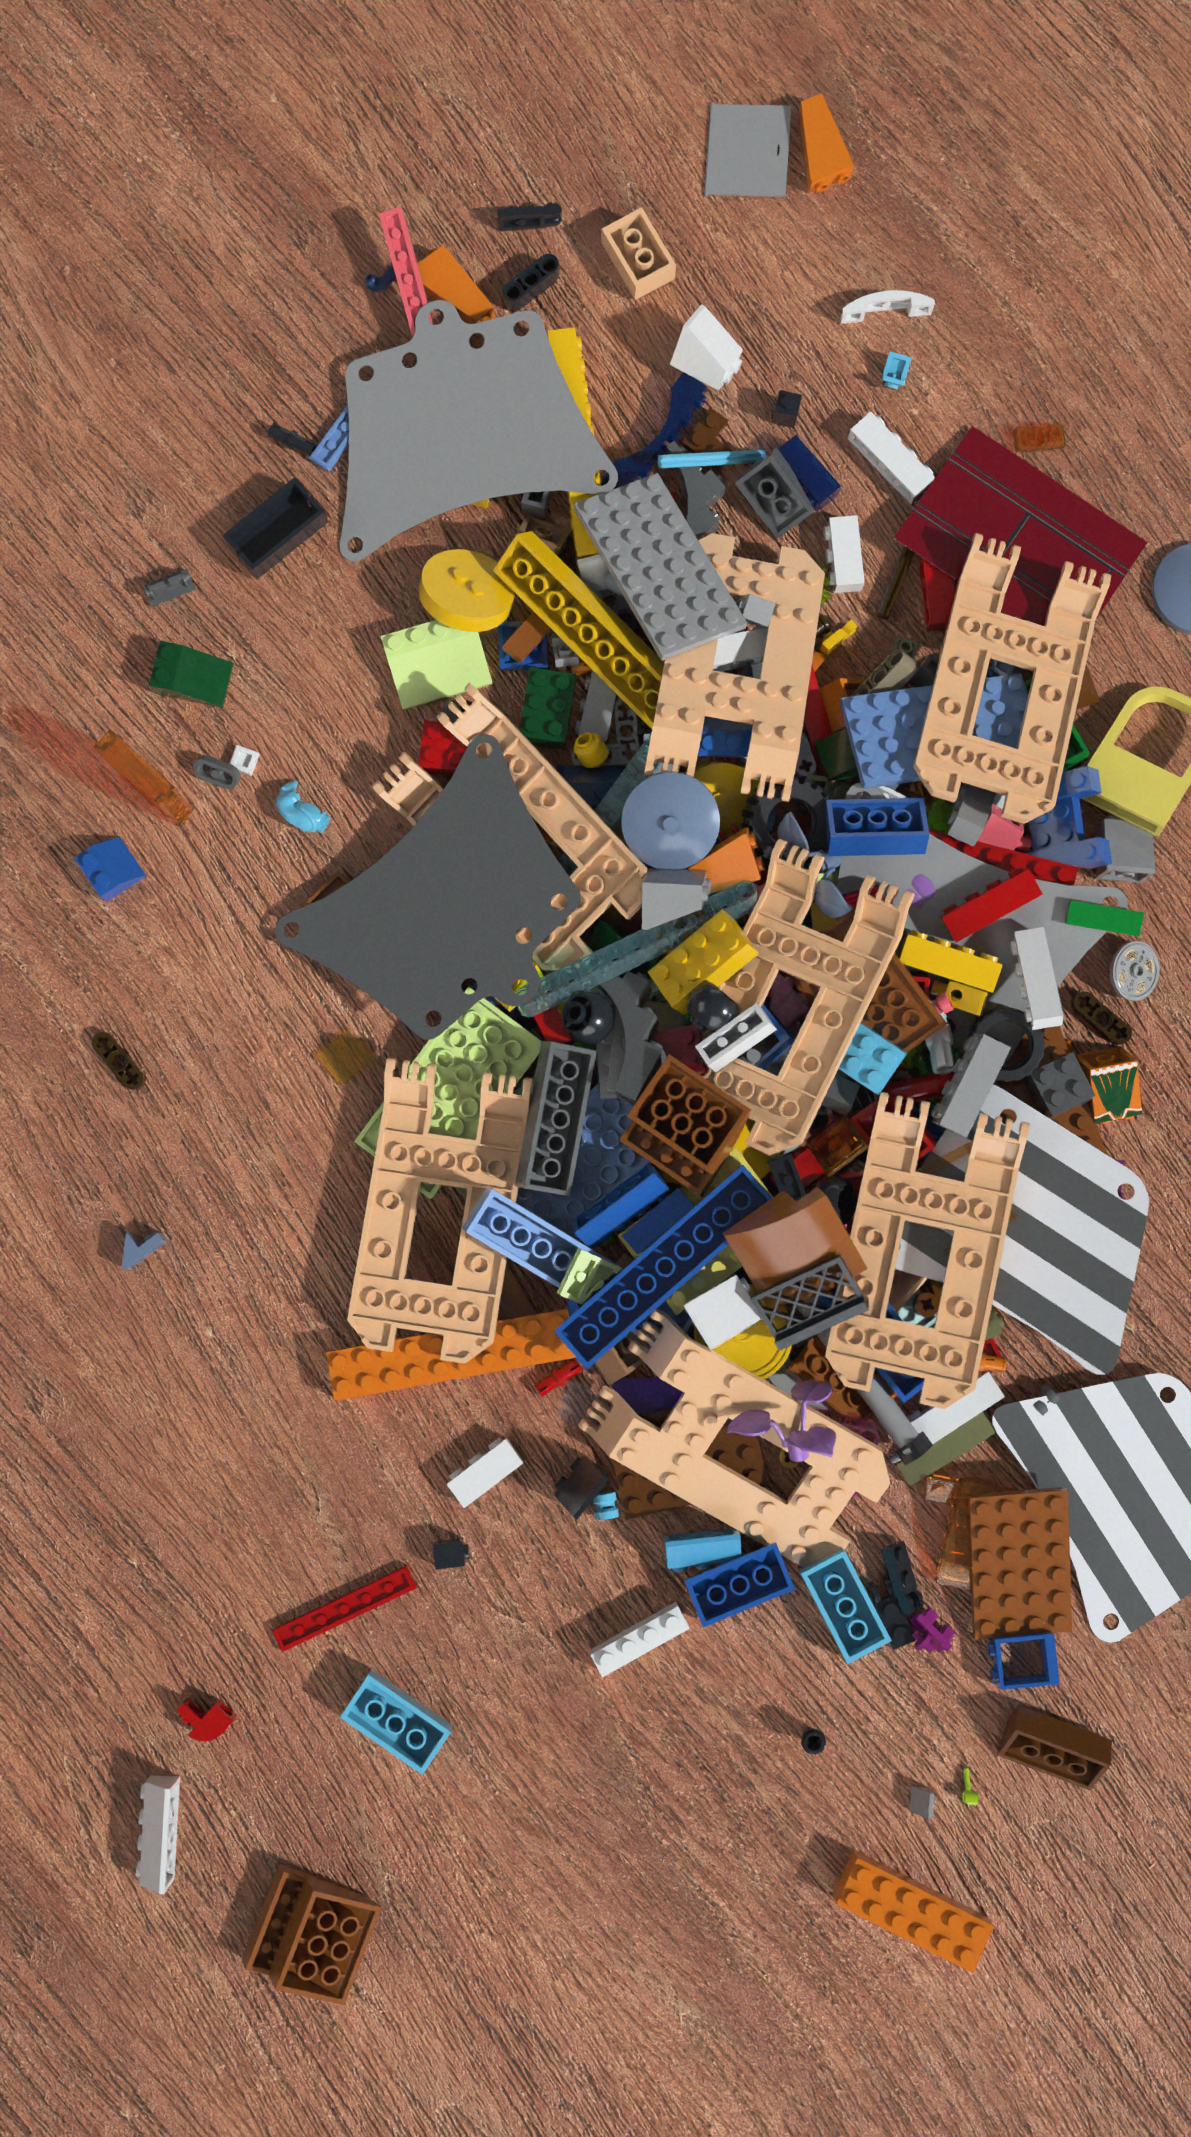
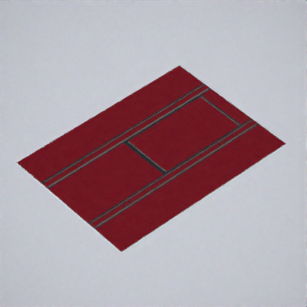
M974 426L970 428L893 537L957 581L960 578L975 533L983 535L979 548L983 552L987 551L989 539H996L993 555L996 554L999 542L1004 541L1006 546L1001 557L1009 559V552L1013 545L1020 546V555L1005 593L1002 611L1009 616L1042 626L1045 624L1047 610L1065 561L1074 564L1070 579L1077 580L1079 567H1087L1083 583H1086L1089 570H1096V576L1092 583L1096 587H1099V580L1103 573L1111 575L1110 585L1097 615L1098 618L1148 543Z

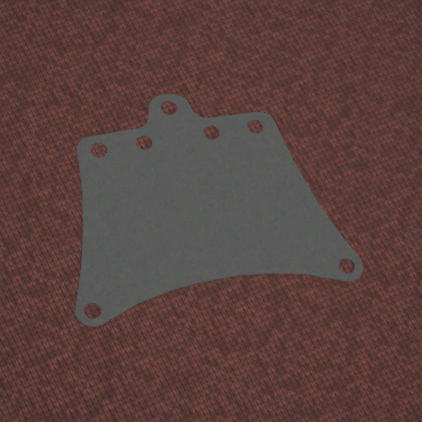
M483 734L475 737L470 742L449 783L430 809L404 838L378 862L354 880L327 897L283 916L278 921L275 932L278 941L283 945L304 954L344 977L384 1005L420 1038L431 1040L441 1035L484 997H496L506 1005L515 1007L530 1001L540 986V976L532 961L533 952L538 945L575 911L580 903L581 896L579 889L551 852L528 812L514 783L499 742L492 735ZM484 742L490 744L492 747L491 754L487 758L478 757L476 754L477 746ZM556 894H563L567 898V905L562 910H555L551 905V900ZM289 922H295L299 926L298 934L292 938L284 934V926ZM523 927L530 929L532 932L531 940L525 944L519 943L516 940V932ZM467 978H473L477 982V990L472 994H465L461 989L462 982ZM517 979H524L528 983V990L523 995H516L512 990V984ZM433 1010L441 1014V1022L435 1027L427 1025L425 1021L427 1013Z

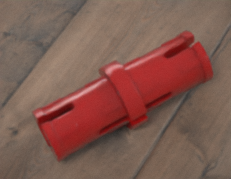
M575 1358L558 1370L556 1368L553 1369L552 1374L534 1384L542 1398L558 1386H564L567 1380L583 1371L581 1366L577 1365L578 1362Z

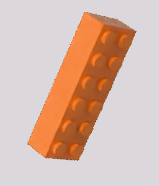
M854 1849L832 1895L836 1905L971 1973H974L994 1928L988 1916Z

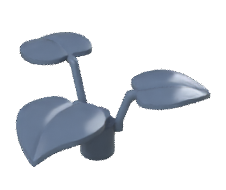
M791 812L787 813L778 827L779 839L786 841L788 844L786 851L789 853L794 845L800 847V852L802 849L809 850L807 840ZM822 849L817 852H809V857H813L816 854L824 856V862L819 871V874L822 873L824 875L817 882L815 890L817 892L815 902L818 908L828 917L838 918L844 916L853 907L844 900L836 886L827 880L828 876L835 871V868L841 865V856H828L827 851L824 852Z

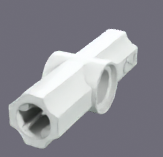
M943 1012L940 1013L944 1020L947 1022L946 1014H944ZM947 1022V1025L925 1039L927 1048L930 1051L934 1074H949L954 1067L951 1047L953 1046V1036Z

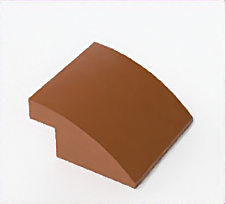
M668 1055L627 1115L632 1122L619 1140L694 1193L703 1197L738 1140L751 1113V1109L671 1055Z
M818 1187L797 1202L783 1190L722 1233L757 1292L838 1254L842 1256L853 1277L868 1269L826 1194ZM837 1263L828 1267L826 1274L840 1278L842 1270ZM811 1275L805 1278L804 1284L818 1288L821 1278ZM824 1279L821 1289L829 1291L836 1288L838 1283ZM787 1286L783 1288L781 1295L796 1298L798 1288ZM801 1290L799 1300L812 1298L815 1296V1293ZM768 1296L762 1298L767 1307H774L775 1298ZM779 1300L778 1306L791 1303Z
M279 1864L242 1958L244 1968L248 1971L269 1975L275 1990L345 2005L382 1907L344 1886L314 1874Z

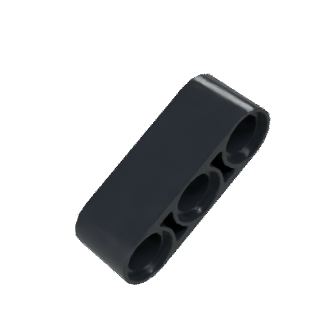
M545 254L507 282L502 289L504 307L508 311L517 312L556 283L559 279L558 258L553 254ZM549 267H550V268H553L552 271H546V270H544L545 268H549ZM534 281L535 284L529 285L527 282ZM510 295H517V296H518V297L515 298V299L509 298Z

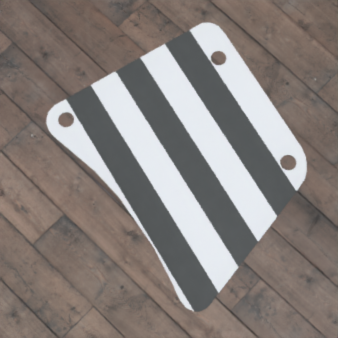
M993 1084L979 1112L988 1115L984 1132L993 1134L995 1117H1000L1001 1112L1005 1109L1013 1110L1017 1117L1013 1123L1012 1130H1010L1009 1138L1018 1139L1019 1126L1022 1121L1030 1123L1018 1170L992 1305L1040 1332L1087 1370L1095 1374H1108L1115 1368L1118 1360L1149 1207L1147 1190L1141 1179L1130 1169ZM979 1114L967 1138L946 1129L937 1142V1146L931 1151L918 1172L964 1182ZM1001 1123L1000 1136L1004 1134L1005 1124ZM1128 1183L1133 1186L1135 1193L1131 1199L1124 1200L1118 1196L1117 1189L1121 1184ZM905 1221L895 1269L944 1283L954 1231Z
M1163 1373L1142 1375L1057 1393L1060 1400L1056 1404L1047 1403L1049 1401L1047 1396L1004 1404L993 1413L992 1424L997 1434L1009 1447L1032 1479L1036 1488L1066 1487L1068 1490L1070 1557L1076 1570L1090 1627L1093 1633L1105 1642L1120 1641L1191 1593V1393L1181 1381ZM1165 1387H1171L1175 1390L1176 1397L1171 1403H1165L1160 1398V1392ZM1038 1400L1047 1405L1048 1412L1044 1416L1033 1405ZM1107 1614H1115L1118 1617L1119 1625L1116 1629L1108 1630L1104 1627L1103 1619Z

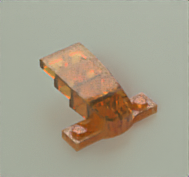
M933 1474L928 1475L924 1500L952 1505L945 1525L946 1533L940 1550L941 1558L935 1578L936 1584L971 1590L967 1495L1019 1490L995 1486L988 1480L979 1477L955 1479Z

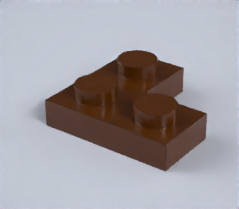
M710 407L683 441L682 446L691 453L733 451L717 440L718 436L728 425L729 420ZM725 465L710 466L720 472Z

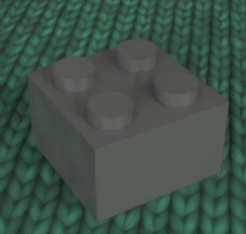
M1073 1052L1033 1070L1030 1075L1024 1078L1041 1113L1049 1119L1089 1102L1096 1096Z

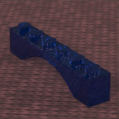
M685 372L681 374L671 387L670 411L660 433L649 445L639 452L613 462L618 473V481L613 489L649 477L652 472L651 467L656 461L658 462V456L665 455L666 447L669 443L678 439L680 435L679 430L683 425L685 427L689 425L696 408L701 409L706 402V385ZM607 471L601 478V486L606 485L609 481V473Z

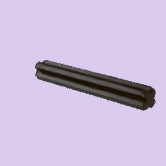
M905 545L877 612V616L884 620H887L891 614L915 554L914 551Z

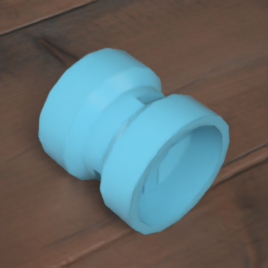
M615 1491L600 1492L593 1499L592 1503L596 1507L594 1511L595 1520L619 1517L618 1509L615 1507L617 1499Z

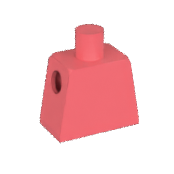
M992 804L984 830L977 841L1010 850L1018 849L1027 853L1031 847L1032 840L1022 836L1024 833L1023 823L1001 817L1002 808Z

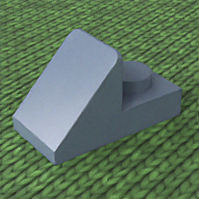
M127 1232L122 1268L124 1270H131L169 1240L163 1233L155 1234L152 1232L142 1239L143 1244L141 1245L133 1233Z

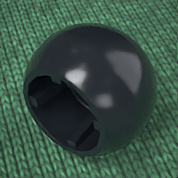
M710 981L698 985L689 995L686 1009L692 1014L689 1019L690 1022L705 1034L709 1030L715 1033L740 1015V1007Z
M591 991L577 993L566 1002L563 1008L562 1026L567 1035L578 1043L587 1045L598 1043L605 1039L613 1028L615 1018L613 1007L599 993Z
M833 1174L824 1175L814 1180L806 1195L818 1187L826 1194L842 1224L848 1223L855 1213L857 1204L856 1191L851 1182L842 1176Z

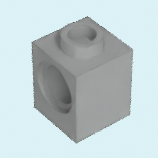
M751 594L742 595L736 602L747 623L761 628L768 627L775 603Z

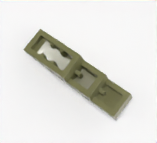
M982 1411L935 1442L920 1458L906 1466L901 1460L897 1463V1467L909 1486L966 1453L996 1433V1430Z

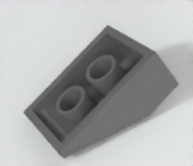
M776 447L742 472L735 482L736 486L777 539L814 512L792 468Z

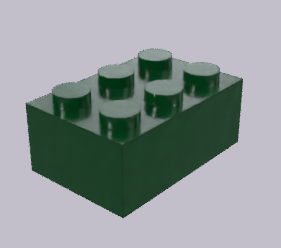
M529 667L519 731L532 745L566 750L576 688V674Z

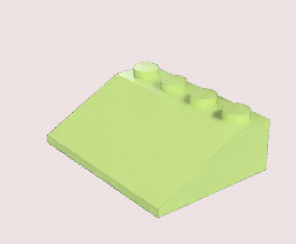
M434 620L381 636L403 710L466 692L464 687L469 682L476 689L493 684L478 632L457 630L444 625L438 620Z

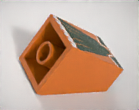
M1121 1046L1075 1055L1096 1095L1088 1102L1095 1123L1104 1125L1112 1120H1130L1134 1116L1142 1115L1138 1064L1132 1055Z

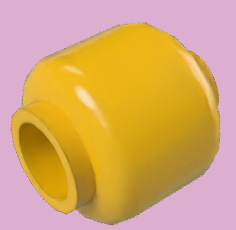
M586 732L581 734L576 739L574 745L575 755L581 764L587 768L600 767L604 764L609 754L608 747L597 733Z

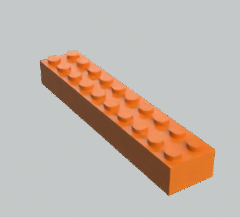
M568 1308L497 1321L494 1343L465 1364L440 1360L444 1335L434 1333L395 1339L393 1352L368 1349L365 1345L328 1351L326 1355L334 1401L576 1358L554 1332L556 1328L569 1318Z

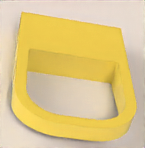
M1148 687L1136 692L1128 699L1087 765L1099 771L1102 793L1081 799L1159 837L1191 784V763L1184 775L1179 777L1114 745L1132 713L1141 705L1150 702H1162L1191 716V698L1169 688Z

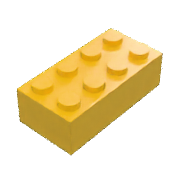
M722 909L650 969L648 974L671 1007L682 1015H686L689 1012L686 1009L688 997L698 985L710 981L719 987L758 955L759 952L734 918Z
M914 930L911 931V934H904L897 954L903 964L992 993L994 992L1003 966L997 962V957L982 952L979 957L973 955L975 950L961 945L954 949L950 947L951 942L936 937L934 942L926 940L928 935Z

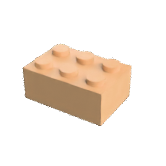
M642 207L602 228L601 244L635 300L675 279L676 264Z

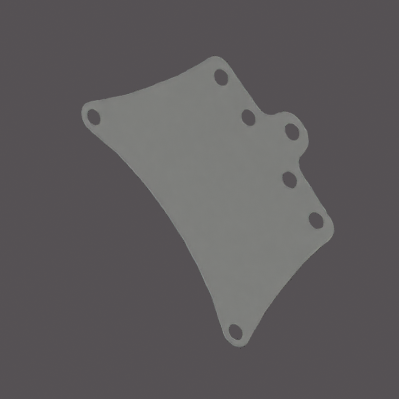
M443 300L432 301L425 304L418 311L415 320V334L409 342L356 359L346 369L345 381L349 415V463L340 551L347 560L360 561L397 534L427 519L471 503L527 492L560 490L602 494L610 492L616 486L618 481L617 470L594 437L575 403L556 362L540 315L534 311H521L476 324H468L460 319L455 306L450 302ZM434 309H439L444 314L443 321L438 325L431 324L428 319L429 313ZM518 321H526L529 324V331L525 336H517L514 333V325ZM474 333H480L485 338L484 345L478 349L472 348L469 344V339ZM408 352H412L417 356V363L412 368H406L402 364V358ZM366 365L371 366L374 370V375L369 381H363L359 378V370ZM599 470H605L609 473V481L604 486L595 484L593 480L594 474ZM354 537L360 538L363 542V547L358 553H352L348 549V542Z
M856 783L850 787L846 794V799H854L858 792L866 791L870 794L871 799H887L876 787L862 789L861 783ZM930 833L925 854L841 856L842 862L837 883L839 892L845 894L860 890L866 876H873L876 878L875 885L881 884L883 881L889 883L887 894L892 885L898 886L899 892L894 898L892 905L899 907L902 895L907 889L916 892L912 886L913 878L918 874L928 877L935 887V894L927 901L918 894L924 904L921 909L910 905L905 922V928L907 929L905 933L911 934V931L914 930L928 935L926 940L934 942L936 937L951 942V948L957 949L958 945L975 950L973 955L980 957L982 952L998 958L997 962L1003 966L994 992H989L982 1014L989 1009H995V1007H1012L1023 1012L1024 1008L1027 1007L1026 999L1022 1000L1020 996L1019 985H1023L1021 977L1017 978L1015 972V963H1018L1017 956H1012L1010 941H1014V932L1044 927L1058 988L1086 952L1107 932L1065 924L1069 901L1075 900L1101 905L1105 897L1113 896L1118 900V908L1127 909L1128 906L1126 896L1118 888L1068 886L1035 879L1043 895L955 943L940 918L944 914L943 909L954 903L957 906L966 902L964 899L966 896L975 891H978L980 894L988 890L986 885L997 879L1000 882L1009 878V871L1002 870L964 854ZM904 934L895 950L896 955L898 954ZM904 964L908 971L924 972L930 977L928 994L930 1001L935 1000L937 996L931 994L935 980L947 984L951 980ZM954 990V997L961 999L962 992ZM954 1008V1010L946 1013L947 1018L953 1020L956 1026L955 1031L952 1033L953 1047H957L959 1051L965 1053L966 1050L963 1048L967 1041L970 1027L979 1015ZM1001 1021L992 1025L985 1035L995 1037L999 1042L1011 1047L1004 1061L1005 1063L1013 1055L1026 1032L1017 1023ZM924 1040L908 1051L901 1063H909L915 1060L922 1052L921 1049L927 1046L926 1041Z

